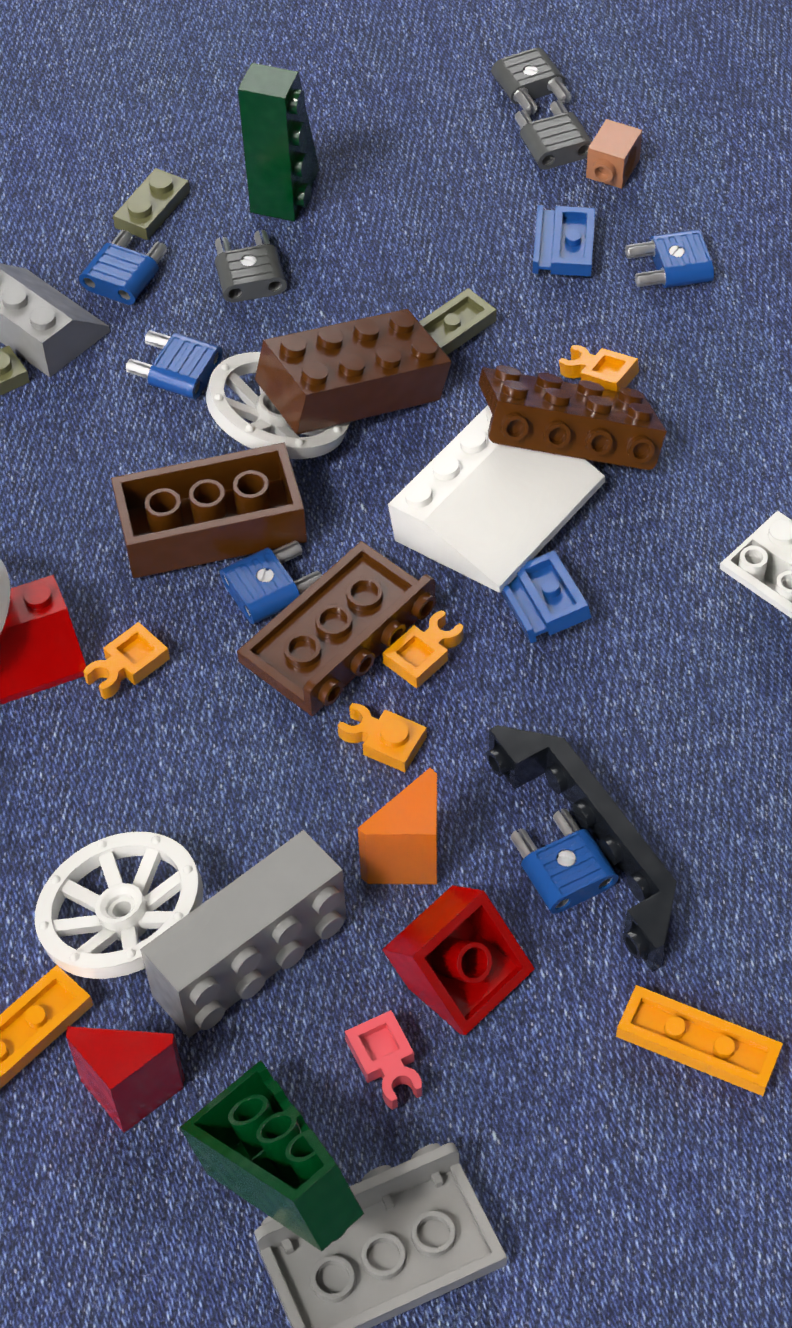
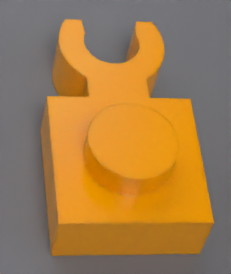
M572 345L570 348L571 360L564 358L559 360L560 374L566 378L581 377V380L598 383L605 390L619 392L620 388H626L639 373L638 358L603 348L596 355H593L583 346Z
M442 610L431 616L429 628L425 632L413 625L383 652V664L417 689L448 661L447 649L456 647L461 643L464 626L459 623L450 631L441 630L446 624V613Z
M137 622L103 648L106 660H97L90 663L83 673L88 685H91L99 678H107V680L99 685L101 697L108 699L118 692L120 682L125 678L136 685L170 659L169 650L142 624Z
M352 703L349 707L350 718L360 723L351 726L340 721L338 724V736L348 743H360L363 741V755L405 773L427 738V727L388 710H384L380 718L376 719L371 716L368 708L361 704Z

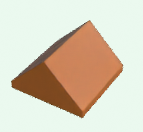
M429 768L358 827L361 879L367 884L437 885V773L433 769Z

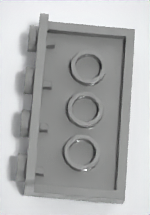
M434 1143L424 1146L412 1155L411 1160L392 1168L389 1165L379 1166L365 1174L361 1182L349 1186L364 1214L346 1230L341 1238L332 1242L323 1251H320L270 1216L266 1217L262 1221L261 1226L254 1231L257 1250L291 1328H371L507 1265V1256L459 1163V1152L454 1143H447L442 1146Z

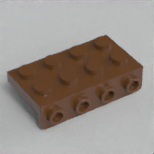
M498 365L496 369L482 367L478 384L492 413L488 428V436L491 442L644 470H651L656 466L667 431L643 393L631 388H620L619 392L605 390L600 384L587 380H581L578 384L563 382L560 377L549 373H538L537 377L523 375L518 369L506 365Z
M360 541L238 649V662L313 717L323 706L333 704L341 695L343 688L356 676H363L371 668L375 658L398 640L418 619L426 618L431 613L436 604L435 579L425 574L417 580L366 543Z

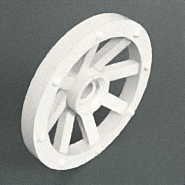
M248 352L229 357L218 364L212 372L206 391V403L211 416L229 436L251 449L285 442L289 459L315 458L334 450L340 445L346 435L350 422L301 433L309 435V437H299L296 435L259 386L260 396L258 397L239 377L245 374L256 373L261 352ZM226 384L245 404L225 396L224 387ZM244 419L250 420V421H252L253 423L250 424V423H248L247 421H245Z
M127 832L100 839L70 856L55 870L46 882L38 898L35 910V928L38 938L52 961L63 970L76 976L108 979L138 972L145 968L140 949L202 904V878L189 852L177 841L164 835L152 832ZM143 856L133 884L123 882L116 859ZM160 860L169 863L177 870L175 874L148 893ZM99 866L102 867L108 889L101 895L77 884L84 876ZM180 891L178 902L173 911H154ZM65 898L96 913V915L58 919L60 908ZM147 929H158L148 938L139 942V937ZM98 932L77 950L68 946L60 939L62 936ZM117 939L122 941L123 950L101 953Z

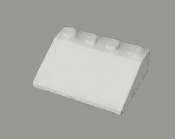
M487 405L388 504L396 542L501 593L503 588L517 576L520 569L542 550L605 483V476L586 459L491 442L488 436V428L492 413Z

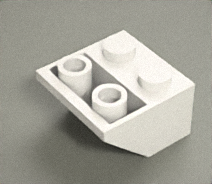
M777 511L720 563V569L792 618V520Z

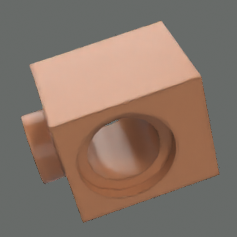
M606 119L588 147L586 178L622 189L640 160L642 130Z

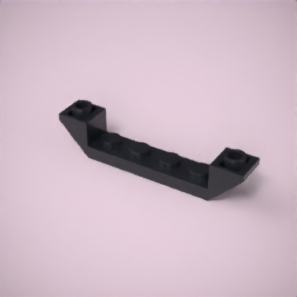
M499 725L489 729V750L486 752V756L494 773L499 777L504 775L514 789L545 773L546 779L553 791L557 794L563 793L572 805V812L579 825L584 829L590 828L597 837L600 849L610 864L613 866L617 864L627 876L629 888L640 903L627 910L623 933L624 943L631 955L638 960L642 958L652 972L659 969L662 963L677 881L565 738Z

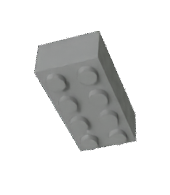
M305 830L301 831L140 949L152 997L188 1038L201 1029L208 1030L222 1019L225 1011L241 998L245 1000L253 997L261 990L265 981L278 970L294 966L303 957L306 949L319 939H328L340 930L347 919L343 870Z

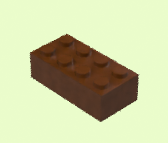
M409 309L264 339L255 381L297 435L438 401L441 399L452 361Z
M285 442L111 478L133 579L253 554L267 547L271 550L277 549L295 540L299 544L307 542L304 506Z

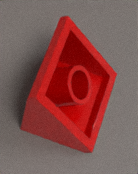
M67 1027L66 1038L81 1082L123 1133L183 1089L185 1078L174 1034Z

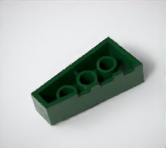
M251 63L238 88L250 213L295 222L301 208L307 207L309 203L311 187L320 170L305 104V93L302 90L298 71Z
M261 1060L180 1127L209 1176L320 1251H323L332 1242L341 1238L346 1230L364 1214L337 1163L312 1129L305 1123L300 1112L291 1104L283 1089L273 1079Z

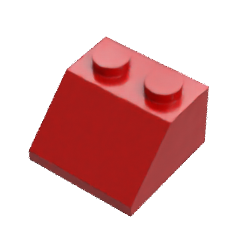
M54 575L10 589L9 609L0 634L1 705L84 677L83 671L87 666L68 609Z
M455 885L446 890L382 949L407 988L461 1035H466L535 969L485 891Z

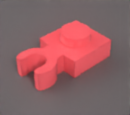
M392 1010L345 1031V1040L367 1083L382 1077L383 1100L390 1109L393 1110L398 1107L397 1096L393 1089L400 1084L408 1085L416 1098L422 1096V1081L419 1074L414 1069L406 1067V1065L414 1062V1051Z

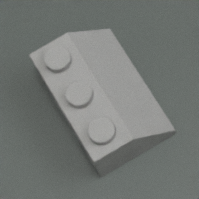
M0 263V342L5 346L9 345L16 354L48 377L53 376L110 332L107 324L28 269Z

